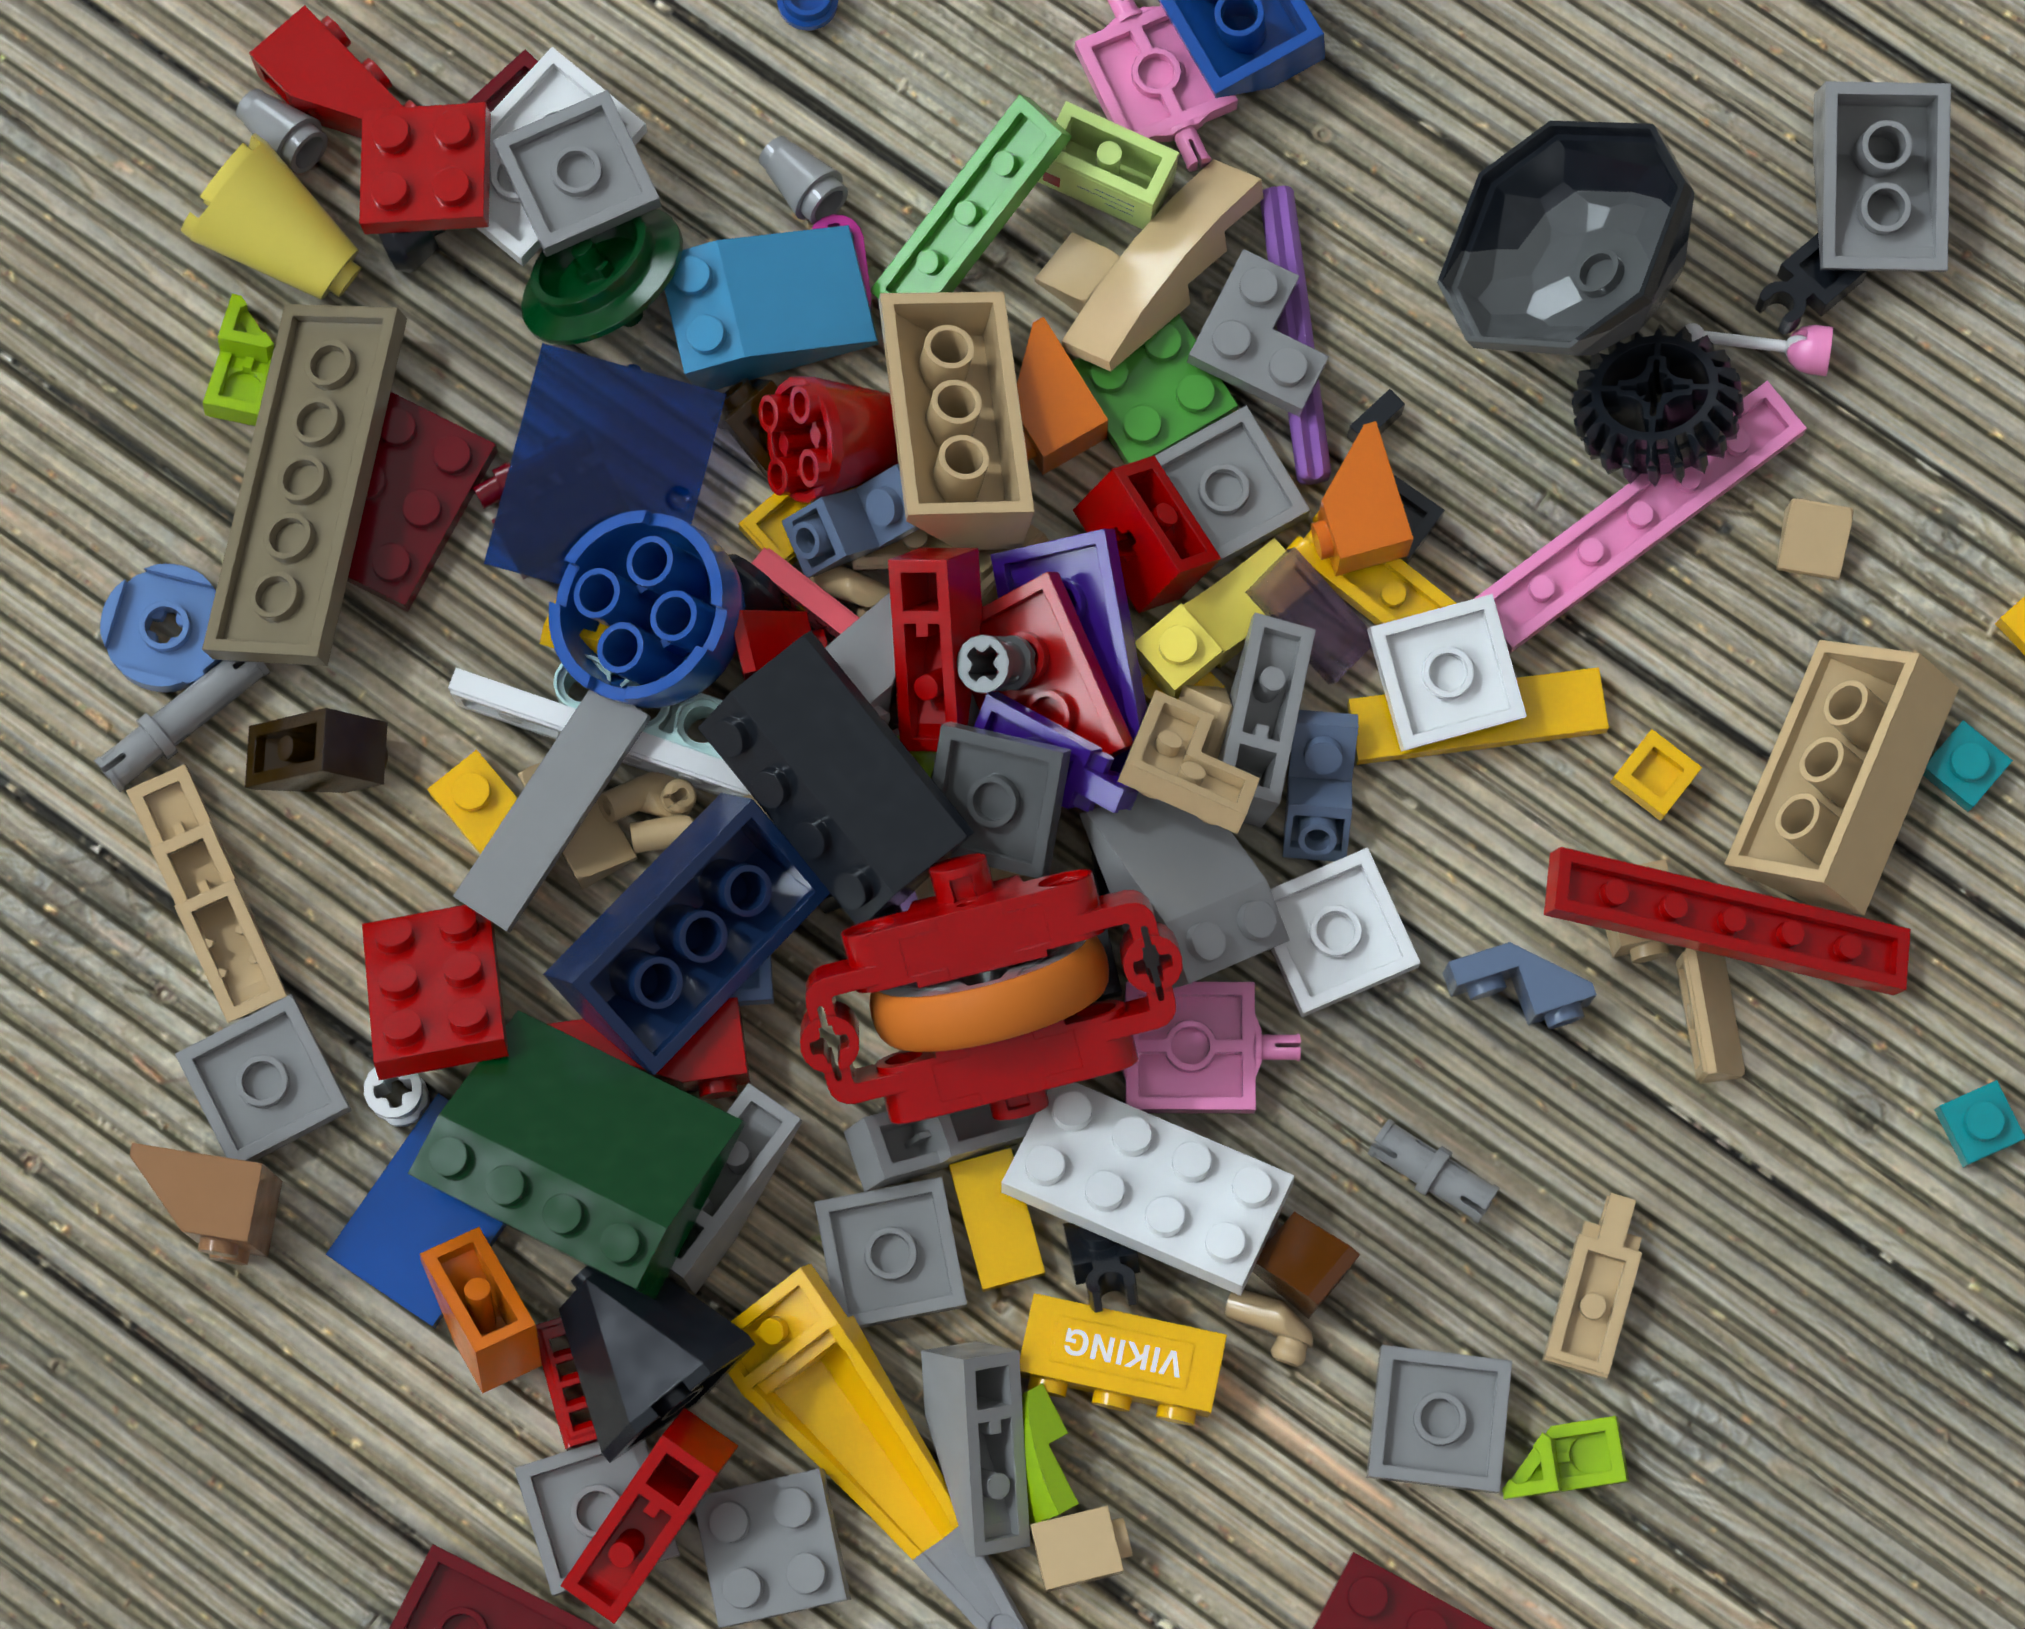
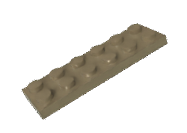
M284 305L202 650L212 659L328 666L407 323L406 316L398 307Z

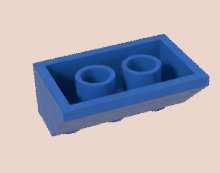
M1158 0L1215 98L1273 88L1325 59L1324 33L1304 0Z

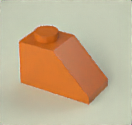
M1042 317L1033 322L1017 381L1027 460L1033 459L1042 475L1107 439L1108 418L1046 319Z
M1376 421L1363 425L1321 500L1317 516L1318 522L1311 523V533L1320 560L1330 558L1335 576L1407 557L1414 539Z
M480 1227L420 1253L422 1265L454 1344L482 1394L542 1366L536 1324Z

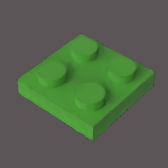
M1180 314L1111 372L1081 358L1073 361L1074 366L1108 418L1107 438L1124 465L1157 455L1238 410V404L1222 379L1187 363L1189 353L1196 339Z

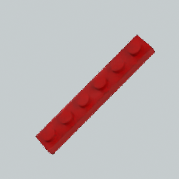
M1559 847L1550 853L1544 907L1545 916L1893 996L1907 989L1911 933L1909 928L1569 848Z

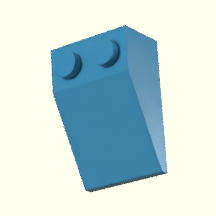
M849 225L716 240L684 249L678 268L664 289L684 374L700 394L734 385L744 378L753 380L879 344Z

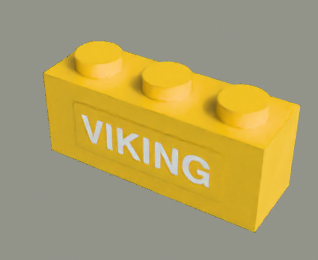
M1034 1293L1020 1355L1021 1378L1029 1379L1027 1390L1043 1383L1049 1396L1065 1398L1067 1388L1093 1393L1091 1403L1100 1407L1130 1412L1131 1403L1137 1402L1157 1407L1156 1418L1194 1426L1196 1415L1208 1418L1211 1414L1227 1335L1103 1308L1101 1312L1095 1313L1087 1304Z

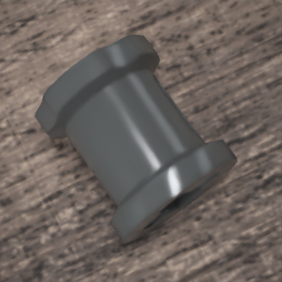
M978 635L971 637L962 645L958 653L956 666L959 677L964 685L974 692L990 693L997 690H1021L1031 682L1036 672L1035 652L1027 640L1017 635L997 637Z

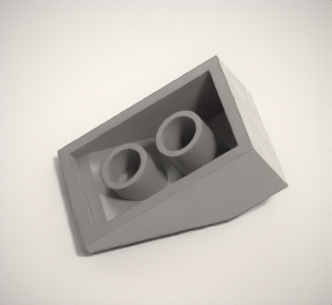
M1825 81L1814 94L1813 165L1820 270L1948 271L1951 83Z
M1138 793L1133 808L1130 811L1124 809L1119 810L1118 813H1113L1099 805L1093 811L1089 810V812L1085 811L1079 814L1109 892L1114 893L1122 890L1142 892L1152 905L1156 922L1165 924L1173 931L1181 951L1183 964L1180 977L1172 986L1173 988L1193 983L1290 941L1266 878L1231 831L1218 825L1205 823L1193 814L1161 800L1148 798L1141 793ZM1122 924L1123 929L1126 932L1130 928L1129 924ZM1143 926L1141 927L1145 947L1142 948L1143 960L1147 968L1151 969L1155 986L1159 987L1161 985L1157 966L1160 965L1158 960L1159 953L1155 945L1151 944L1147 927Z

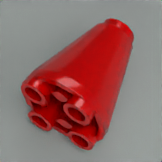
M794 376L781 383L775 394L765 395L760 401L758 410L759 421L764 431L767 432L768 451L771 459L768 465L767 478L772 492L776 495H789L797 502L812 503L821 497L844 492L866 483L894 465L899 464L890 393L816 377Z

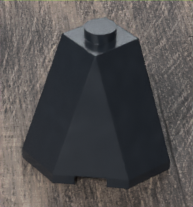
M586 1266L571 1280L576 1290L559 1308L601 1453L609 1463L675 1420L684 1408L690 1410L699 1404L755 1345L746 1332L668 1277H666L654 1300Z

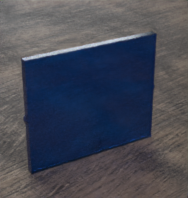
M542 343L483 564L560 584L569 565L564 559L571 548L590 529L610 517L630 511L648 510L651 513L670 515L692 524L726 394L645 372L636 364L624 366Z

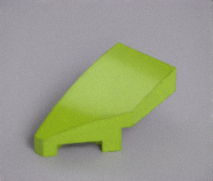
M232 294L217 337L220 352L203 400L205 416L256 426L274 351V343L266 332H262L249 313L247 303L243 297Z
M1043 1383L1026 1391L1022 1396L1029 1527L1030 1524L1051 1519L1079 1504L1049 1446L1050 1443L1065 1436L1068 1432Z
M1618 1416L1550 1426L1546 1433L1542 1432L1532 1446L1534 1448L1512 1479H1509L1505 1484L1502 1492L1503 1499L1508 1500L1629 1482Z

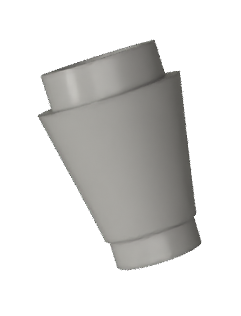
M261 89L251 90L239 102L236 110L238 119L244 123L252 135L256 133L267 141L293 172H306L321 159L326 150L328 138L322 131V126L318 119L266 94Z
M785 136L773 139L762 150L759 156V163L766 169L767 174L798 219H808L812 224H815L821 218L836 214L841 209L847 199L848 189L842 184L843 178L840 172L796 144L791 143Z

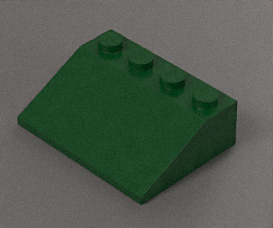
M517 1010L505 1026L509 1056L477 1063L439 1113L408 1174L463 1204L655 1300L746 1122Z

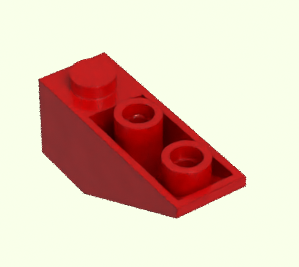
M305 5L249 52L258 76L283 102L318 119L322 126L361 139L362 110L417 106L410 100L402 106L388 91L392 87V83L381 68L370 58L361 63L347 49L351 45V41L340 26L329 16H325L320 21Z

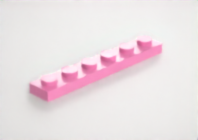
M1768 380L1743 398L1744 412L1742 413V418L1738 419L1740 429L1737 433V439L1726 440L1727 450L1725 451L1724 458L1707 455L1708 466L1705 474L1691 466L1685 469L1682 483L1676 480L1672 473L1662 474L1656 487L1649 481L1648 474L1639 475L1631 484H1627L1475 597L1479 598L1493 594L1509 654L1803 436L1807 429L1806 426Z

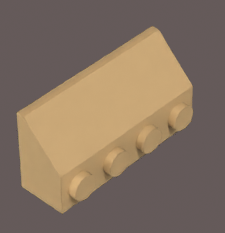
M1004 292L880 293L878 301L906 521L954 548L1001 550L1023 547L1035 511Z
M1819 640L1724 865L1732 871L1810 905L1864 916L1959 687L1921 653Z

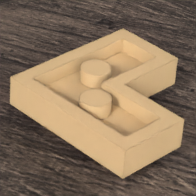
M1155 690L1117 782L1136 789L1148 798L1161 800L1193 814L1205 823L1218 825L1238 834L1248 813L1260 778L1201 752L1215 715Z

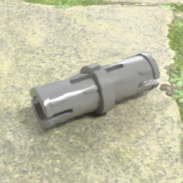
M1391 1119L1382 1127L1375 1138L1376 1143L1371 1145L1367 1153L1369 1156L1379 1159L1417 1183L1414 1189L1424 1196L1429 1192L1433 1193L1471 1217L1477 1224L1490 1207L1492 1199L1496 1197L1500 1189L1495 1184L1488 1183L1450 1159L1453 1154L1450 1150L1441 1146L1437 1151L1396 1125Z

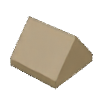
M1183 685L1179 696L1180 701L1215 715L1201 752L1218 759L1233 711L1229 694L1226 689L1220 687Z

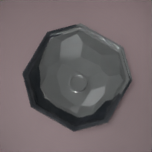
M1582 121L1547 122L1478 174L1437 283L1465 340L1473 348L1583 356L1595 355L1636 333L1657 312L1683 271L1686 262L1694 201L1693 188L1661 131L1654 124Z

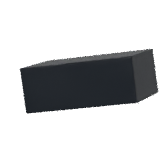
M1389 389L1350 425L1347 438L1354 443L1363 425L1374 421L1377 422L1380 434H1382L1402 415L1405 403Z

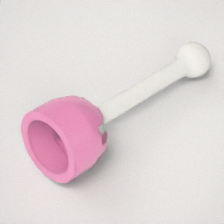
M1696 323L1685 325L1689 333L1692 334V341L1708 335L1710 341L1715 345L1783 352L1788 357L1789 363L1796 370L1809 375L1827 376L1833 327L1822 325L1802 326L1795 330L1787 340L1704 331Z

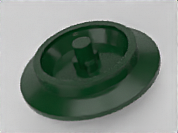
M654 209L546 257L542 250L533 266L531 277L528 280L522 297L521 312L524 323L535 337L555 345L580 344L598 339L622 326H635L643 318V311L664 291L678 268L683 251V238L678 225L667 213Z

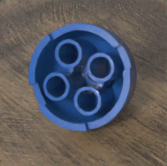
M648 510L630 511L610 517L597 524L583 535L566 555L564 561L568 562L569 565L560 582L556 603L549 602V629L555 651L561 663L581 685L601 696L617 702L631 704L637 708H662L697 696L714 683L728 667L737 651L734 632L738 623L739 610H745V596L739 574L725 550L704 531L670 515L651 513ZM599 623L608 628L602 633L598 641L596 654L585 644L579 634L583 629L596 632ZM585 655L598 657L605 669L619 676L612 675L610 682L607 680V676ZM626 678L640 686L621 687L620 684Z

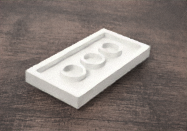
M1076 1082L1048 1089L1049 1104L1042 1111L1036 1113L1001 1182V1193L1241 1296L1293 1187L1294 1175Z

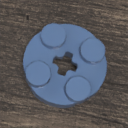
M156 564L144 568L146 572L134 576L128 582L126 579L113 589L102 611L100 634L110 660L130 682L150 691L176 692L187 689L222 661L212 659L202 650L216 590L202 574L191 568L177 564ZM167 613L176 614V623L182 628L181 633L178 637H171L168 643H158V635L150 630L152 622H163Z

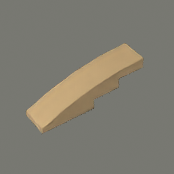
M1213 159L1181 188L1134 238L1097 286L1062 339L1064 350L1111 372L1191 303L1188 284L1227 252L1225 231L1264 199L1262 179Z
M183 764L127 789L126 792L151 844V852L176 904L174 907L227 1023L288 996L188 766Z

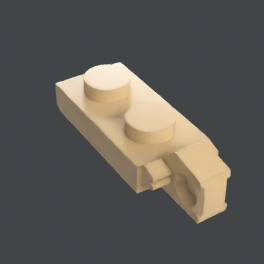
M1610 1193V1196L1607 1195L1599 1224L1584 1221L1581 1233L1576 1236L1542 1358L1543 1362L1603 1380L1608 1378L1642 1252H1639L1642 1237L1627 1233L1636 1200Z

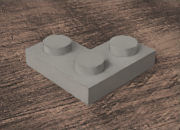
M1243 249L1189 353L1187 363L1300 417L1329 356L1274 330L1297 285L1299 275Z

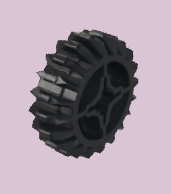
M1659 324L1652 336L1643 337V334L1637 331L1631 335V341L1625 344L1619 341L1608 347L1609 355L1602 353L1591 355V360L1589 361L1590 370L1579 371L1577 379L1578 390L1573 392L1574 397L1572 398L1573 413L1576 416L1574 419L1575 431L1580 440L1584 442L1585 451L1590 456V459H1600L1601 466L1608 475L1622 468L1623 476L1631 484L1641 473L1648 474L1649 481L1656 487L1662 474L1672 473L1673 477L1682 483L1686 468L1692 466L1705 474L1708 466L1707 455L1724 458L1725 451L1727 450L1726 440L1737 439V433L1740 429L1738 419L1742 418V413L1744 412L1743 395L1739 393L1742 390L1740 376L1736 373L1735 368H1731V360L1726 355L1725 350L1714 351V344L1710 341L1708 335L1692 341V334L1684 326L1675 336H1667V331Z

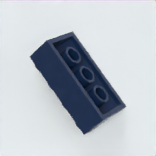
M720 793L543 975L587 1023L648 1073L656 1075L817 908L830 892L753 799Z

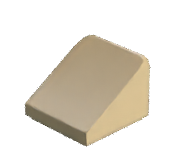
M1072 232L1035 277V282L1079 314L1120 256L1114 251Z
M1791 499L1784 511L1776 570L1839 580L1853 520V508L1803 499Z

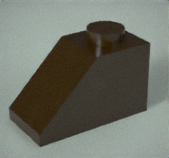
M322 708L249 726L245 788L271 791L347 793L384 785V773L388 762V750L386 747L388 722L334 709Z

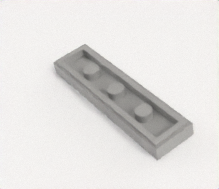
M589 689L453 897L510 933L651 717L634 705L611 700Z

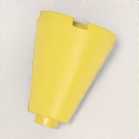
M256 133L251 135L249 147L242 143L200 195V198L204 200L203 203L208 206L199 218L189 212L181 228V232L190 238L191 241L320 300L325 298L330 291L337 297H340L361 270V267L353 262L359 252L356 246L269 143Z

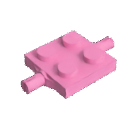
M1107 0L1115 18L1103 30L1075 41L1074 50L1107 120L1156 142L1175 141L1189 172L1196 171L1198 163L1200 168L1205 167L1212 159L1208 155L1197 130L1206 122L1237 110L1238 99L1236 95L1215 98L1162 6L1138 8L1134 0Z
M1130 982L1125 983V1002L1146 996V992L1137 990ZM1193 982L1173 988L1176 1000V1012L1173 1019L1166 1026L1133 1035L1139 1060L1133 1066L1122 1070L1125 1078V1104L1147 1113L1254 1114L1256 1111V1076L1262 1060L1300 1061V1034H1262V1029L1255 1015V982Z

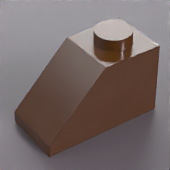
M1294 1211L1284 1224L1276 1220L1252 1272L1309 1319L1348 1273L1360 1254L1347 1243Z

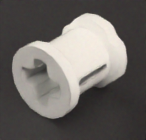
M375 1067L368 1073L364 1082V1096L368 1106L379 1118L386 1120L394 1127H407L420 1120L422 1113L429 1106V1090L425 1081L420 1078L418 1073L384 1080L378 1079ZM400 1080L407 1089L412 1091L403 1094L402 1105L394 1108L382 1096L392 1093L391 1082Z

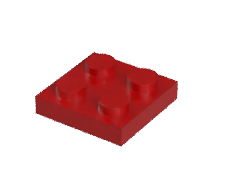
M486 102L362 110L359 224L365 235L489 227L491 112Z

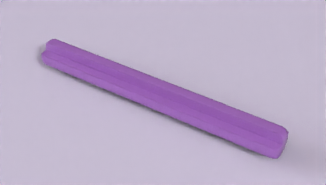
M1289 186L1269 187L1263 190L1264 199L1260 201L1268 261L1299 275L1297 285L1276 324L1277 331L1315 349L1294 191ZM1318 379L1300 417L1288 412L1296 478L1303 485L1326 482L1331 474Z

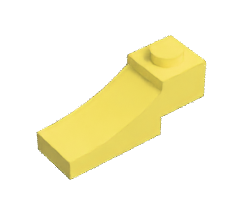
M1273 538L1211 587L1184 605L1182 603L1179 604L1135 641L1139 665L1165 694L1178 699L1183 685L1196 684L1216 666L1220 669L1243 650L1254 613L1280 619L1313 592L1316 583L1283 546Z

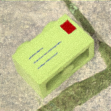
M1066 101L1056 122L1073 137L1038 182L1140 229H1144L1160 211L1175 181L1179 152Z

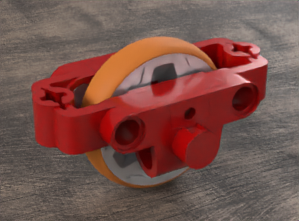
M975 853L957 856L930 867L929 873L935 896L912 901L908 911L861 922L842 931L841 937L847 959L819 966L808 977L806 983L807 1012L804 1014L801 1022L800 1049L805 1062L814 1070L824 1073L827 1087L837 1101L845 1104H857L884 1097L891 1123H912L989 1104L992 1117L995 1120L1023 1118L1042 1111L1048 1106L1047 1089L1115 1073L1129 1068L1138 1062L1139 1057L1133 1035L1166 1026L1175 1015L1176 1000L1172 986L1179 979L1183 969L1181 951L1173 931L1165 924L1156 922L1152 905L1142 892L1122 890L1098 896L1093 873L1089 869L1065 871L1025 882L1018 875L993 881L985 854ZM1129 924L1130 928L1125 932L1120 943L1122 966L1128 981L1137 990L1146 992V996L1126 1002L1107 1000L1093 1003L1104 993L1109 980L1108 958L1097 935L1104 932L1106 928ZM1143 926L1147 927L1151 944L1155 945L1159 953L1158 960L1160 965L1157 966L1161 982L1159 987L1155 986L1151 969L1147 968L1143 960L1142 948L1145 947L1141 927ZM852 991L871 993L869 1006L877 1033L889 1046L903 1051L883 1057L876 1064L855 1068L853 1062L859 1051V1020L855 1012L845 1003L837 1001L835 996ZM821 1006L824 1008L828 1026H832L835 1035H840V1045H838L839 1066L835 1062L832 1047H828L825 1038H820V1028L822 1027Z

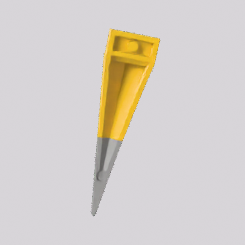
M808 1264L800 1267L734 1318L731 1322L746 1332L755 1343L751 1350L728 1372L741 1394L791 1439L821 1469H824L825 1473L885 1531L977 1629H1028L988 1555L980 1557L968 1556L940 1469L854 1315L850 1317L846 1315L813 1265Z

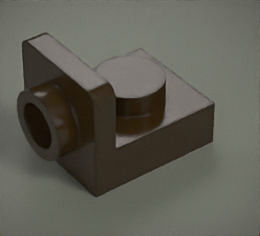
M744 378L730 387L719 398L718 402L722 408L712 416L711 420L719 429L728 430L767 478L768 465L771 459L768 451L767 432L764 431L760 424L758 410L762 397L775 394L778 387L773 380L755 379L750 382L748 378Z

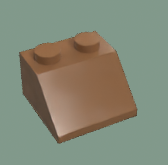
M132 1143L129 1156L180 1230L199 1243L198 1251L209 1254V1259L236 1265H248L250 1255L268 1258L283 1181L263 1163Z

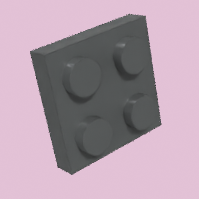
M954 722L941 724L932 780L974 831L949 858L980 853L987 856L988 864L991 868L1033 878L1049 876L1071 749Z

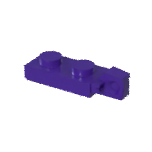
M998 691L987 693L974 727L1071 749L1062 801L1063 807L1067 809L1078 807L1089 812V810L1093 811L1095 804H1098L1113 813H1118L1119 810L1124 809L1132 810L1139 792L1117 782L1120 773L1110 770L1114 758L1102 752L1103 748Z

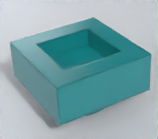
M1963 720L1929 759L1923 776L1966 812H1969L2013 760Z
M1997 1080L1934 1109L1962 1168L2025 1139V1135Z

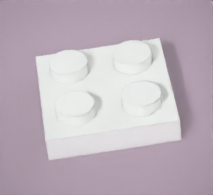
M1493 594L1379 624L1367 629L1401 752L1527 717Z
M1368 847L1270 889L1290 939L1288 942L1271 948V951L1301 1017H1305L1419 968L1421 962Z

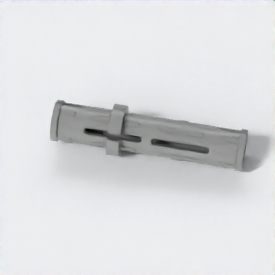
M222 660L153 716L150 717L147 713L136 720L139 725L138 728L101 757L98 756L94 762L107 779L112 781L113 786L119 792L123 791L126 785L164 756L169 760L176 755L178 751L175 746L258 680L269 675V669L264 662Z

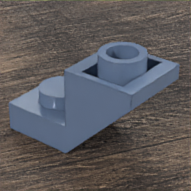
M899 464L894 465L855 489L821 497L781 521L801 569L808 578L815 577L896 543L919 530L918 527L906 521Z
M1299 710L1288 764L1282 857L1337 861L1347 856L1352 817V777L1358 736V714Z
M1511 942L1449 961L1442 973L1450 997L1468 992L1471 1001L1489 997L1505 990L1507 986L1504 980L1511 978L1528 1026L1545 1020L1548 1029L1562 1027L1584 1018L1585 1015L1582 1008L1589 1006L1597 995L1592 982Z

